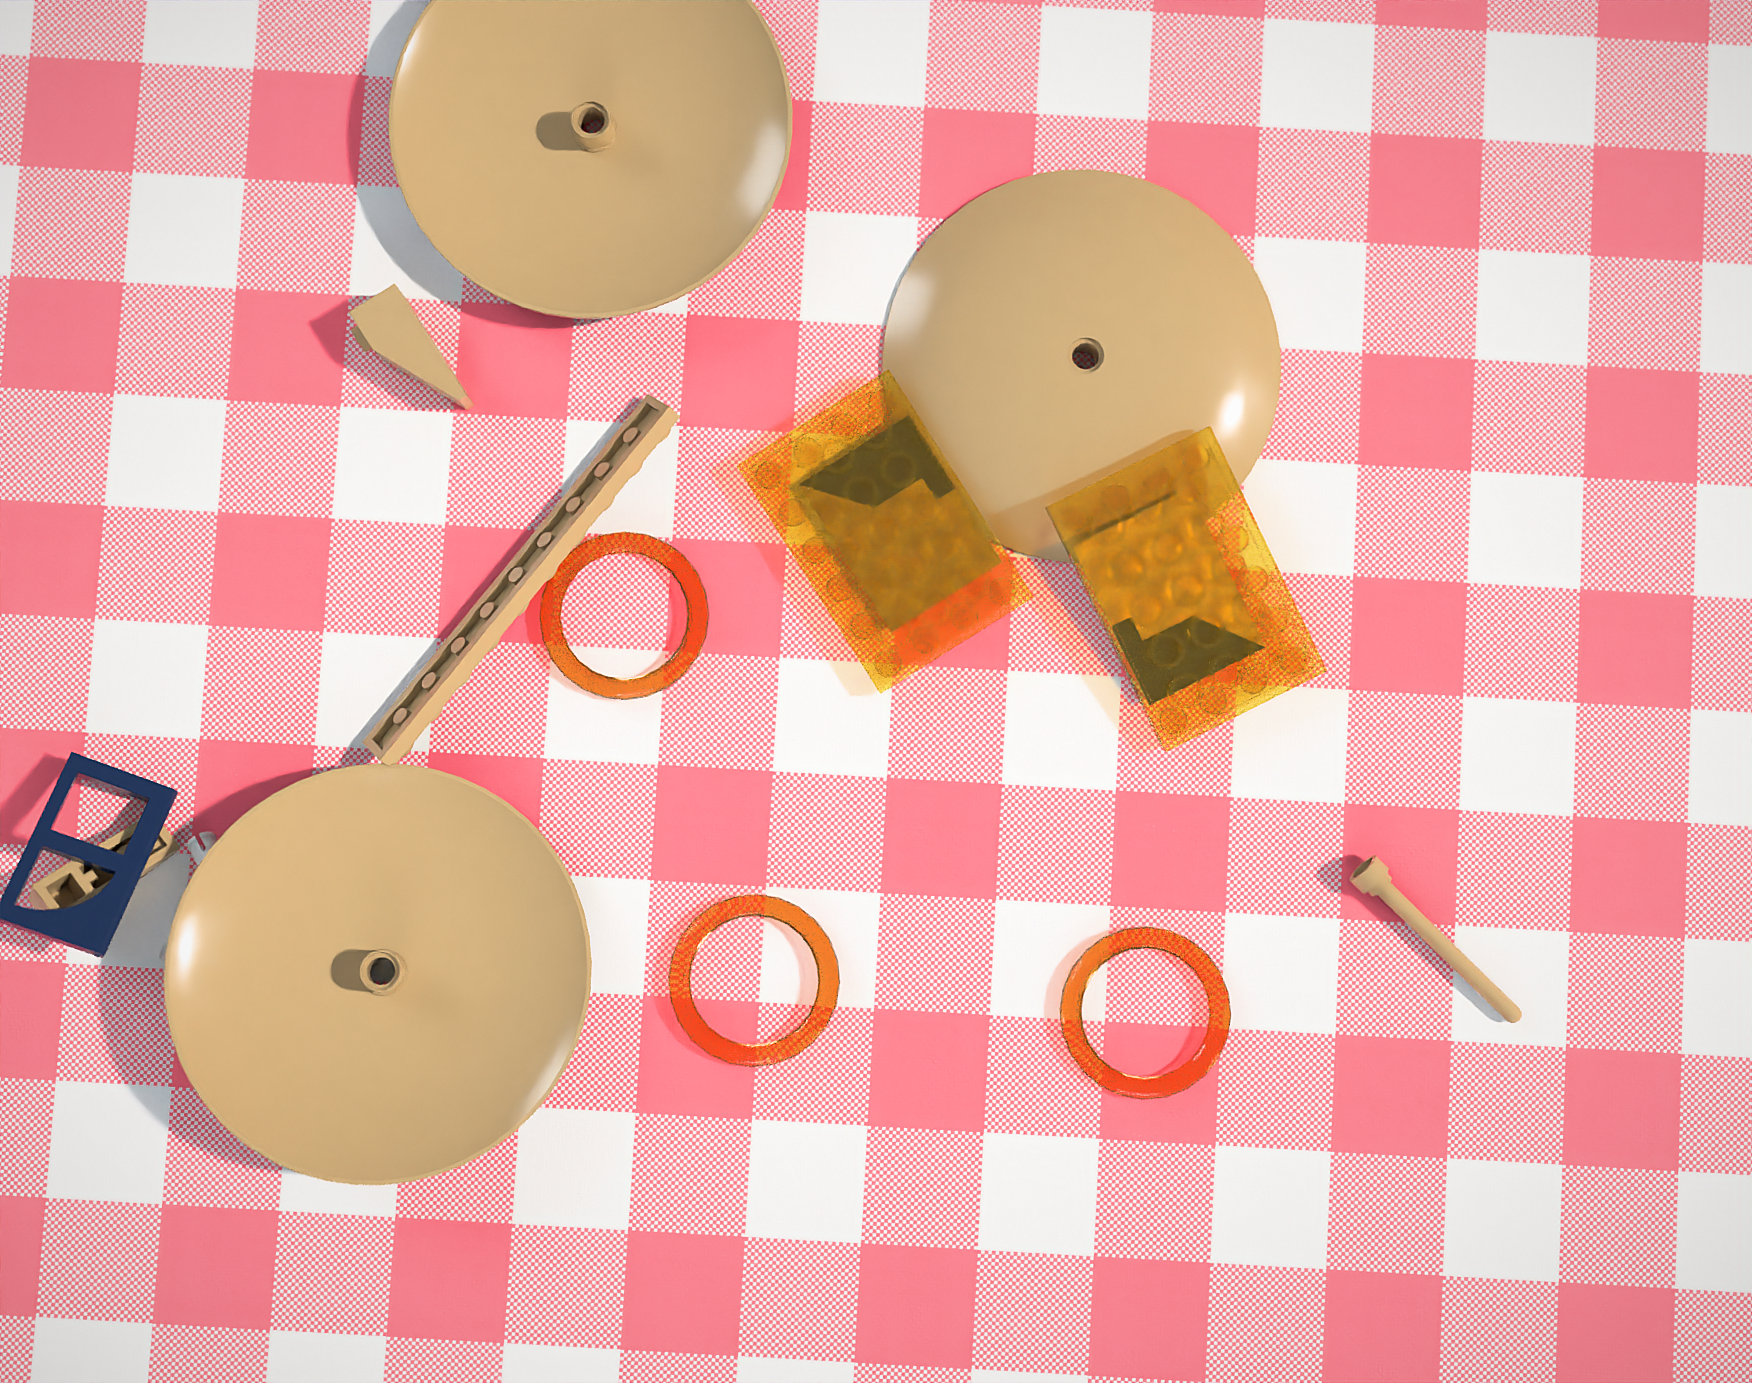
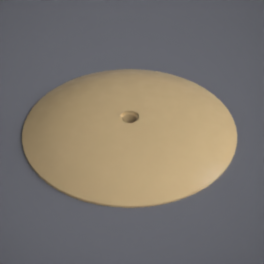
M431 0L411 29L401 51L392 81L388 117L390 152L398 184L414 219L434 248L466 278L500 299L547 315L581 319L627 316L657 308L694 291L724 270L757 234L773 207L789 162L793 128L790 83L784 60L771 29L752 0ZM591 120L604 122L601 130L596 133H586L583 131V128Z
M1093 169L1058 170L1016 179L984 193L949 217L922 246L900 282L886 324L882 353L883 386L892 426L907 416L911 418L987 539L1021 554L1068 563H1079L1072 549L1073 546L1189 489L1204 522L1213 516L1236 493L1251 473L1261 455L1273 426L1281 383V349L1277 324L1269 298L1257 272L1232 237L1207 213L1189 200L1165 187L1141 178ZM1081 351L1087 352L1095 360V366L1091 369H1081L1073 362L1072 355Z
M383 763L330 770L300 780L272 794L251 808L225 831L194 871L177 907L165 954L164 996L170 1035L179 1061L192 1087L208 1110L229 1132L268 1160L299 1174L335 1183L382 1186L413 1182L458 1168L489 1152L517 1131L551 1094L571 1060L587 1015L592 974L590 935L584 909L575 884L561 858L543 834L523 814L502 798L484 787L459 776L432 768L408 764H391L387 766ZM381 959L390 960L395 967L393 979L385 985H377L371 978L372 966Z

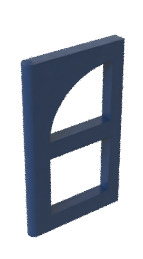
M71 752L0 899V923L91 954L97 958H104L178 795V791ZM77 777L147 802L124 855L52 830ZM42 850L114 875L107 886L98 894L75 906L41 910L17 905Z

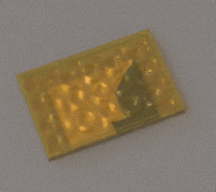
M889 369L737 465V468L880 694L885 693L1034 599L1031 591Z
M1211 426L1205 427L1045 507L1163 751L1168 752L1327 672L1324 662Z

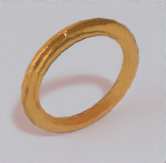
M618 531L600 534L580 543L570 551L558 566L555 575L547 581L541 595L539 622L542 641L548 655L565 678L581 690L601 698L626 701L646 698L668 689L688 672L699 657L706 640L710 613L707 592L699 573L683 553L668 542L649 534ZM620 553L642 555L666 568L679 583L685 597L687 609L684 635L679 647L670 659L656 670L642 676L629 678L606 676L592 670L581 662L569 647L563 633L561 618L564 597L569 585L577 574L595 560L607 555Z
M757 893L732 896L712 904L697 915L680 935L671 955L668 973L670 1003L678 1023L690 1040L714 1058L731 1065L750 1068L782 1063L798 1056L814 1044L830 1023L838 1004L841 984L838 957L830 937L819 922L803 908L777 896ZM758 916L771 918L788 925L802 937L810 948L815 960L818 985L816 998L809 1014L795 1030L773 1042L751 1045L738 1043L723 1037L705 1022L698 1012L692 997L690 979L693 961L697 952L712 932L723 924L738 918Z
M1152 926L1124 928L1103 936L1088 947L1071 967L1062 988L1059 1008L1061 1033L1069 1054L1081 1071L1100 1087L1121 1097L1139 1100L1167 1098L1188 1090L1203 1079L1220 1059L1229 1038L1232 1018L1229 990L1222 972L1210 955L1190 938L1170 929ZM1152 949L1164 951L1179 958L1199 978L1208 999V1026L1201 1046L1191 1059L1178 1069L1160 1076L1140 1077L1128 1075L1111 1067L1093 1049L1083 1026V1000L1091 978L1110 959L1130 950Z

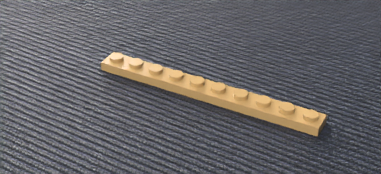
M647 394L362 741L379 761L387 766L397 764L401 758L411 751L414 742L426 727L439 717L444 705L458 688L469 680L472 671L485 655L497 646L501 636L516 617L525 612L530 600L543 584L555 575L558 566L570 551L583 541L586 532L602 512L606 511L613 504L615 496L628 480L640 471L643 462L655 447L668 437L671 428L680 418L670 406Z

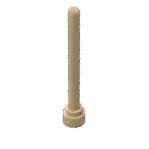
M1376 855L1370 856L1359 865L1350 876V882L1363 894L1368 892L1372 897L1378 895L1507 1022L1516 1023L1521 1019V1009L1391 883L1392 877L1388 874L1389 868Z

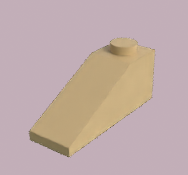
M395 283L349 311L357 326L350 330L365 352L372 349L383 361L466 410L475 406L411 304Z
M139 821L97 846L124 855ZM163 826L140 879L180 850V846L165 826ZM70 861L32 884L29 902L34 909L41 910L75 906L98 894L107 886L114 875L75 861Z

